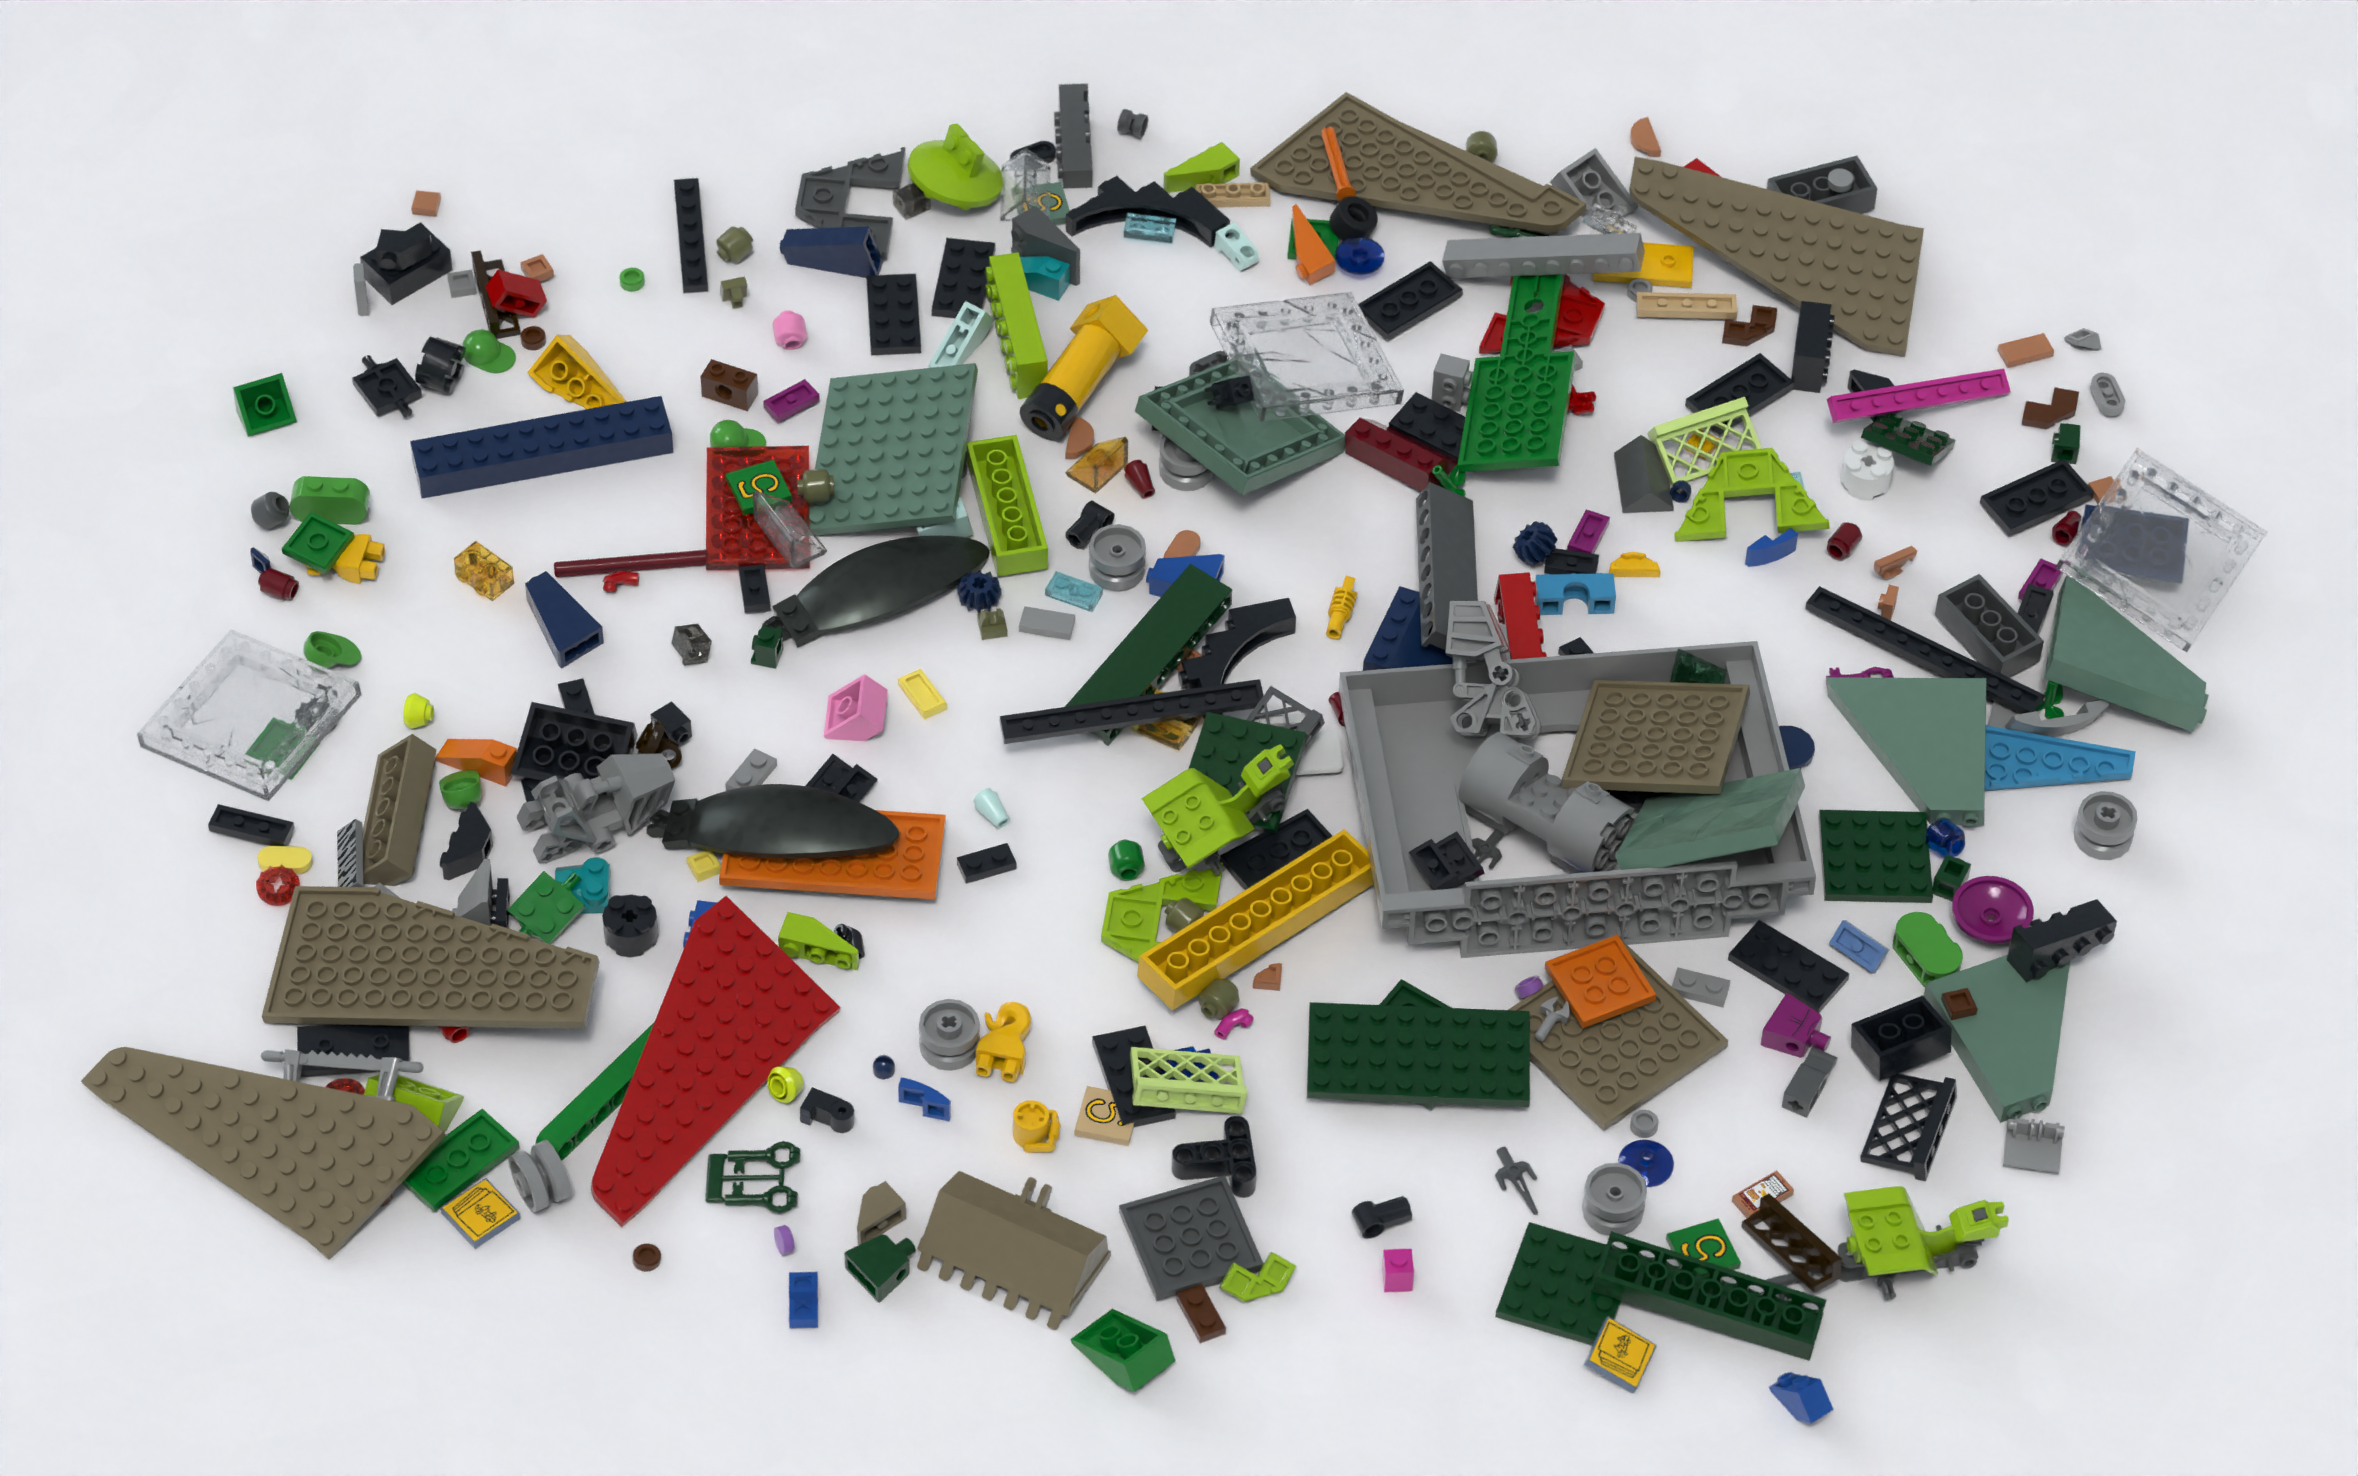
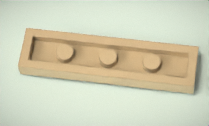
M1637 292L1636 296L1637 317L1737 319L1736 294Z

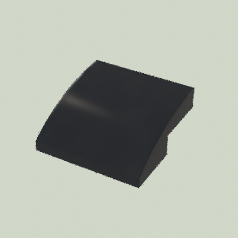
M832 754L806 786L833 792L860 802L878 779L858 764L852 768L839 757Z
M1457 831L1437 843L1430 839L1409 851V855L1434 890L1450 889L1485 874L1483 867Z

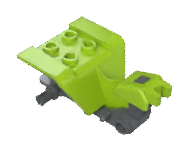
M1281 744L1272 749H1264L1244 767L1241 777L1246 785L1243 782H1239L1238 785L1241 790L1234 797L1228 789L1195 768H1190L1141 798L1164 834L1160 836L1161 841L1158 843V849L1173 872H1180L1186 867L1190 869L1203 860L1206 865H1210L1215 875H1220L1216 865L1222 873L1225 871V867L1218 859V850L1234 840H1239L1247 834H1251L1255 830L1252 825L1259 819L1266 822L1267 817L1265 815L1271 811L1277 812L1285 806V796L1280 790L1282 787L1281 783L1290 777L1288 769L1294 763L1290 756H1287L1285 759H1279L1281 755L1286 753Z
M1902 1186L1846 1192L1844 1197L1852 1229L1846 1242L1839 1244L1837 1249L1838 1255L1842 1258L1840 1280L1850 1282L1878 1276L1877 1285L1882 1288L1884 1299L1889 1300L1890 1297V1300L1896 1297L1892 1284L1898 1274L1926 1270L1930 1272L1931 1276L1938 1274L1937 1269L1949 1268L1951 1272L1954 1271L1956 1266L1971 1268L1977 1264L1978 1253L1976 1247L1982 1246V1242L1985 1239L1998 1237L2000 1229L2008 1226V1216L1996 1215L2003 1213L2004 1204L2003 1202H1987L1982 1200L1959 1207L1949 1215L1952 1226L1942 1229L1941 1225H1937V1231L1927 1232L1906 1189Z

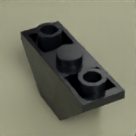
M470 802L466 812L462 811L459 818V827L450 836L449 848L447 852H443L441 855L440 867L443 869L445 880H451L478 869L483 860L488 858L492 850L491 828L476 803Z

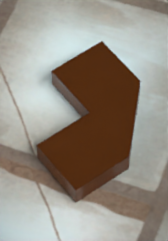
M1753 305L1750 323L1725 319L1722 343L1747 347L1773 333L1775 330L1777 308Z
M2054 387L2051 405L2026 401L2021 425L2048 429L2064 418L2069 419L2075 416L2079 391Z

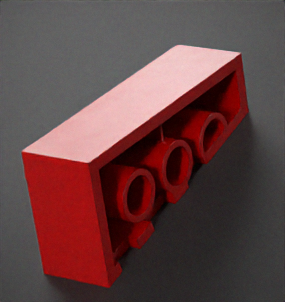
M1530 572L1499 575L1494 594L1495 605H1498V622L1506 624L1511 660L1547 657L1546 652L1541 650L1544 636L1543 629L1538 628L1537 621L1540 620L1539 605L1534 604L1537 589L1536 583L1531 582Z

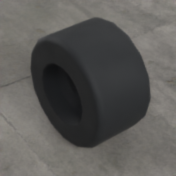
M1349 196L1343 198L1337 204L1330 215L1329 223L1334 234L1342 241L1350 244H1360L1369 238L1377 226L1378 217L1372 205L1359 197Z

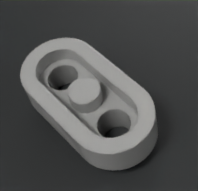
M2108 373L2094 375L2090 389L2100 411L2108 416L2120 415L2124 410L2125 398L2115 377Z

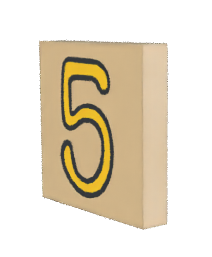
M1087 1086L1074 1136L1129 1146L1134 1123L1122 1125L1110 1090Z

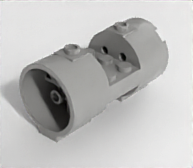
M1497 732L1486 739L1470 760L1460 783L1459 800L1465 804L1466 811L1505 834L1520 826L1547 842V850L1552 854L1551 861L1574 874L1611 871L1616 865L1613 860L1616 858L1620 846L1637 817V814L1633 813L1635 809L1611 796L1610 793L1601 789L1599 785L1589 781L1577 789L1563 788L1559 777L1548 774V760L1529 745L1519 743L1501 732Z

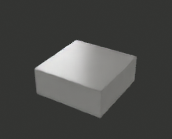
M472 270L447 273L452 298L476 294Z

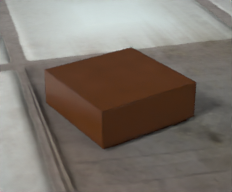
M1968 988L1942 993L1941 1000L1950 1020L1977 1015L1978 1009Z

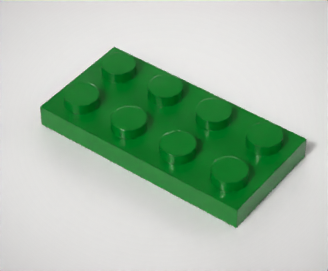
M481 1109L448 1133L402 1184L435 1212L519 1149V1141L484 1109Z

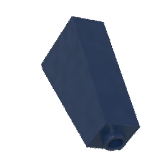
M869 226L786 229L785 235L780 241V252L784 255L789 265L866 278L869 275H879L883 264V259Z
M547 571L531 578L525 583L527 602L561 669L604 643L602 626Z

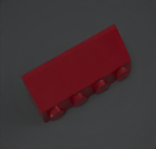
M1359 418L1345 432V454L1421 492L1429 482L1437 486L1440 484V481L1432 472L1435 466L1440 465L1446 474L1449 475L1458 464V461L1375 420Z

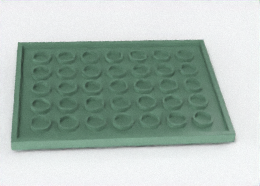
M976 363L830 378L815 470L826 469L829 475H833L834 496H830V500L826 503H809L804 529L807 537L955 522L978 374Z

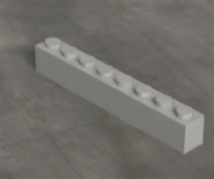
M1641 233L1447 240L1442 261L1446 275L1449 278L1640 272L1645 249Z

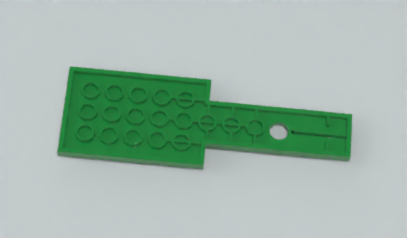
M1565 274L1541 275V278L1540 275L1513 276L1501 354L1496 357L1475 358L1457 464L1459 472L1560 465L1576 362L1574 351L1553 353ZM1533 303H1542L1543 308L1535 313L1526 311L1532 307Z

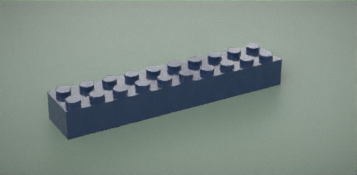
M662 396L410 441L412 461L422 499L673 453L672 431Z

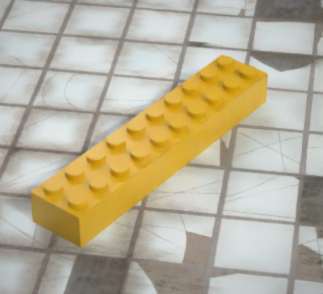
M1343 829L1140 955L1137 977L1172 1011L1199 995L1213 980L1226 978L1374 885L1368 850Z

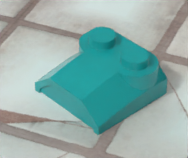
M594 857L586 860L583 865L556 868V881L564 883L572 872H575L582 879L571 890L573 895L585 905L580 914L604 912L610 899L611 869L610 864L606 860Z

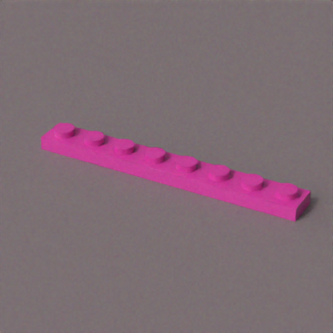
M2003 368L1829 397L1827 403L1833 423L2004 396L2009 394L2011 390L2005 369Z

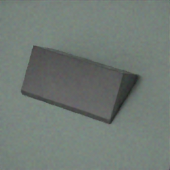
M1640 435L1614 452L1622 513L1673 511L1669 477L1656 445L1643 435Z

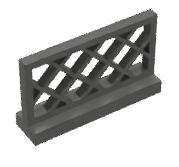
M1270 686L1247 720L1255 721L1266 718L1267 724L1271 725L1269 717L1285 714L1287 726H1282V728L1296 729L1297 731L1306 732L1308 735L1304 753L1325 724L1322 714L1314 709H1308ZM1273 695L1282 700V709L1268 711L1267 703ZM1300 711L1306 715L1301 723L1290 725L1288 713Z

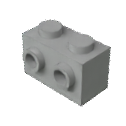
M1440 354L1433 373L1431 400L1453 411H1461L1463 403H1468L1470 388L1468 386H1470L1473 372L1469 371L1470 360Z

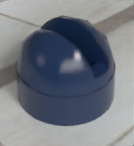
M1684 480L1676 481L1670 490L1672 499L1679 503L1686 502L1691 495V485Z
M880 1055L875 1058L873 1063L874 1075L879 1079L891 1078L895 1073L893 1059L887 1055Z

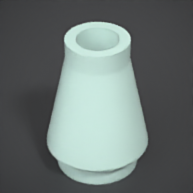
M987 788L975 796L973 800L976 804L975 809L989 819L997 828L1004 827L1010 821L996 791Z

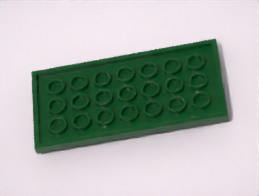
M1310 1002L1307 1098L1529 1107L1530 1011Z

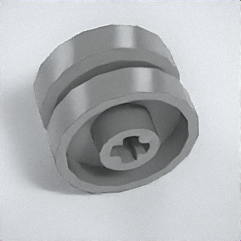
M1163 435L1159 451V473L1164 483L1171 488L1181 491H1195L1210 483L1214 473L1167 436Z
M1116 524L1098 529L1092 535L1089 543V572L1093 581L1104 589L1113 591L1127 590L1136 586L1143 579L1146 569L1145 539L1140 532L1130 526Z
M2107 791L2090 794L2082 800L2074 828V841L2082 852L2098 860H2113L2122 857L2129 851L2133 841L2134 830L2137 824V810L2132 802L2123 795Z
M954 999L936 1001L927 1006L921 1014L919 1021V1048L922 1057L929 1065L937 1069L952 1071L962 1069L974 1061L976 1058V1047L980 1040V1022L977 1012L969 1004Z
M544 1140L533 1145L530 1154L521 1150L509 1156V1168L515 1185L526 1206L535 1213L548 1207L549 1197L555 1202H560L571 1196V1186L566 1170L559 1155L549 1141Z
M1606 1163L1595 1168L1588 1175L1584 1189L1582 1210L1584 1219L1590 1227L1599 1233L1609 1236L1611 1231L1625 1235L1637 1228L1643 1218L1647 1195L1646 1182L1641 1174L1629 1165Z

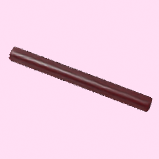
M707 550L559 561L554 563L555 577L615 573L619 571L701 566L708 564Z

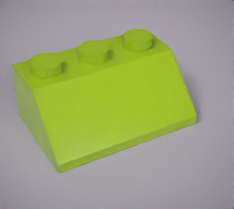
M399 1074L392 1096L396 1097L394 1102L413 1105L443 1132L447 1131L464 1099L463 1095ZM379 1075L368 1078L364 1095L377 1096Z

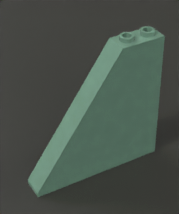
M2066 575L2057 597L2044 679L2193 732L2197 723L2202 724L2207 709L2204 708L2209 696L2205 694L2206 682L2074 576Z
M1827 677L1829 699L1918 810L1926 813V818L1930 825H1984L1986 678Z
M2008 955L1926 983L1924 997L1952 1028L1951 1045L2000 1123L2007 1121L2009 1118L2014 1119L2015 1116L2020 1118L2022 1115L2033 1111H2042L2050 1104L2070 961L2062 967H2056L2048 971L2043 977L2034 978L2026 983L2007 961ZM1968 988L1977 1006V1015L1950 1020L1941 1000L1942 993Z

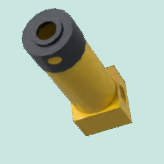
M1117 295L1086 305L1069 328L1075 336L1020 407L1019 414L1021 420L1038 436L1048 440L1060 439L1114 362L1119 358L1131 355L1148 332V329Z

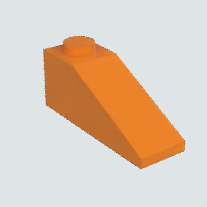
M1295 204L1292 206L1297 262L1295 268L1301 279L1305 278L1308 284L1312 285L1335 272V259L1298 205Z
M447 739L435 757V761L462 771H477L479 777L507 787L513 778L511 771L517 748L493 739Z

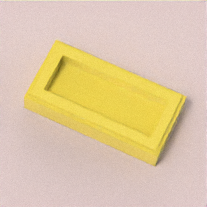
M921 669L898 678L899 687L924 720L947 710V703Z

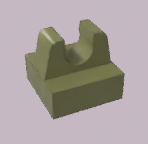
M745 276L721 281L720 295L722 302L730 300L733 309L743 307V298L747 297Z
M1000 608L994 612L984 610L977 614L982 640L1007 637V626L1003 610Z

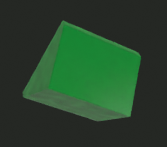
M282 373L233 387L236 412L247 436L297 422Z

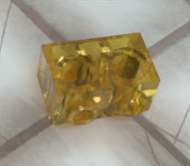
M477 541L454 557L456 577L461 582H466L473 587L479 595H484L491 601H494L514 585L513 567Z

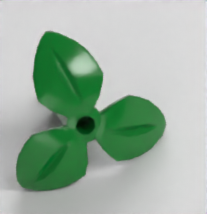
M1440 465L1433 468V474L1440 481L1438 486L1465 497V490L1457 488L1465 483L1466 477L1465 472H1459L1458 465L1453 468L1450 476L1446 474Z
M2048 680L2044 692L2046 700L2039 711L2044 708L2045 717L2048 719L2064 717L2062 709L2053 706L2061 703L2063 687L2058 683Z

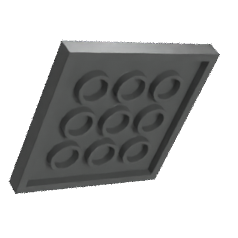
M1225 1175L1119 1205V1213L1156 1301L1175 1296L1176 1293L1199 1285L1207 1287L1221 1283L1232 1263L1238 1264L1251 1273L1259 1272L1264 1264Z

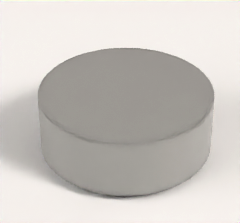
M1834 169L1829 173L1827 183L1829 188L1835 192H1846L1852 187L1853 176L1845 169Z
M1634 279L1628 284L1627 295L1632 301L1636 302L1637 292H1652V284L1645 279Z
M1649 1110L1636 1111L1632 1115L1630 1122L1632 1133L1641 1138L1652 1137L1658 1130V1117Z

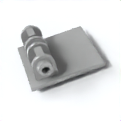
M2016 1116L2014 1119L2009 1118L2007 1121L2003 1166L2059 1174L2062 1137L2064 1136L2065 1126H2060V1123L2043 1124V1120H2040L2038 1124L2034 1123L2035 1119H2031V1122H2029V1120L2019 1119Z

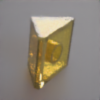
M1125 436L1097 443L1065 472L1066 475L1096 494L1128 464V439Z

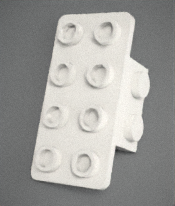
M1285 715L1269 717L1271 725L1278 727L1287 726ZM1288 715L1290 725L1301 723L1306 715ZM1266 718L1259 719V723L1267 724ZM1326 730L1318 732L1303 753L1296 775L1338 773L1342 771L1343 763L1337 731Z

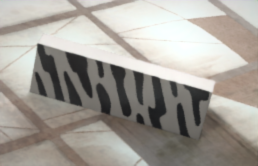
M354 819L337 831L338 887H364L363 825L357 819Z

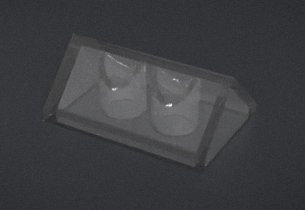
M1027 148L1002 165L1003 188L1001 191L1000 221H1012V218L1035 206L1050 218L1051 165Z
M755 491L753 494L754 520L792 569L825 555L827 549L788 500Z

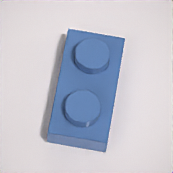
M1842 920L1829 944L1873 973H1876L1889 952L1887 947L1847 920Z

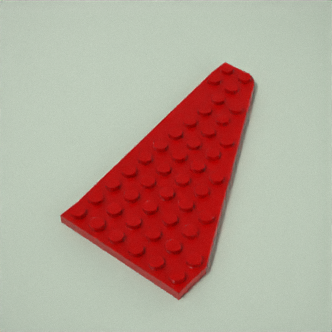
M727 896L697 918L693 924L592 1177L591 1193L594 1200L621 1227L639 1214L684 1165L768 1080L769 1073L773 1068L782 1066L814 1032L839 1013L841 1008Z

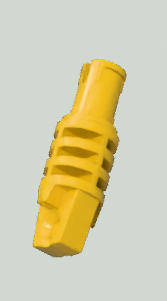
M1347 575L1345 576L1342 588L1335 587L1329 606L1328 615L1330 620L1326 635L1331 639H1339L1341 637L1344 624L1351 618L1358 593L1352 591L1355 578Z

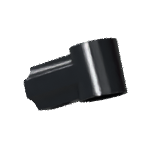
M1093 500L1089 501L1084 506L1080 518L1066 531V539H1068L1073 547L1077 549L1079 547L1083 548L1098 529L1112 525L1115 516L1114 512Z
M1404 1196L1378 1204L1372 1201H1364L1356 1205L1351 1212L1362 1236L1366 1239L1377 1237L1387 1227L1412 1220L1410 1203L1407 1197Z

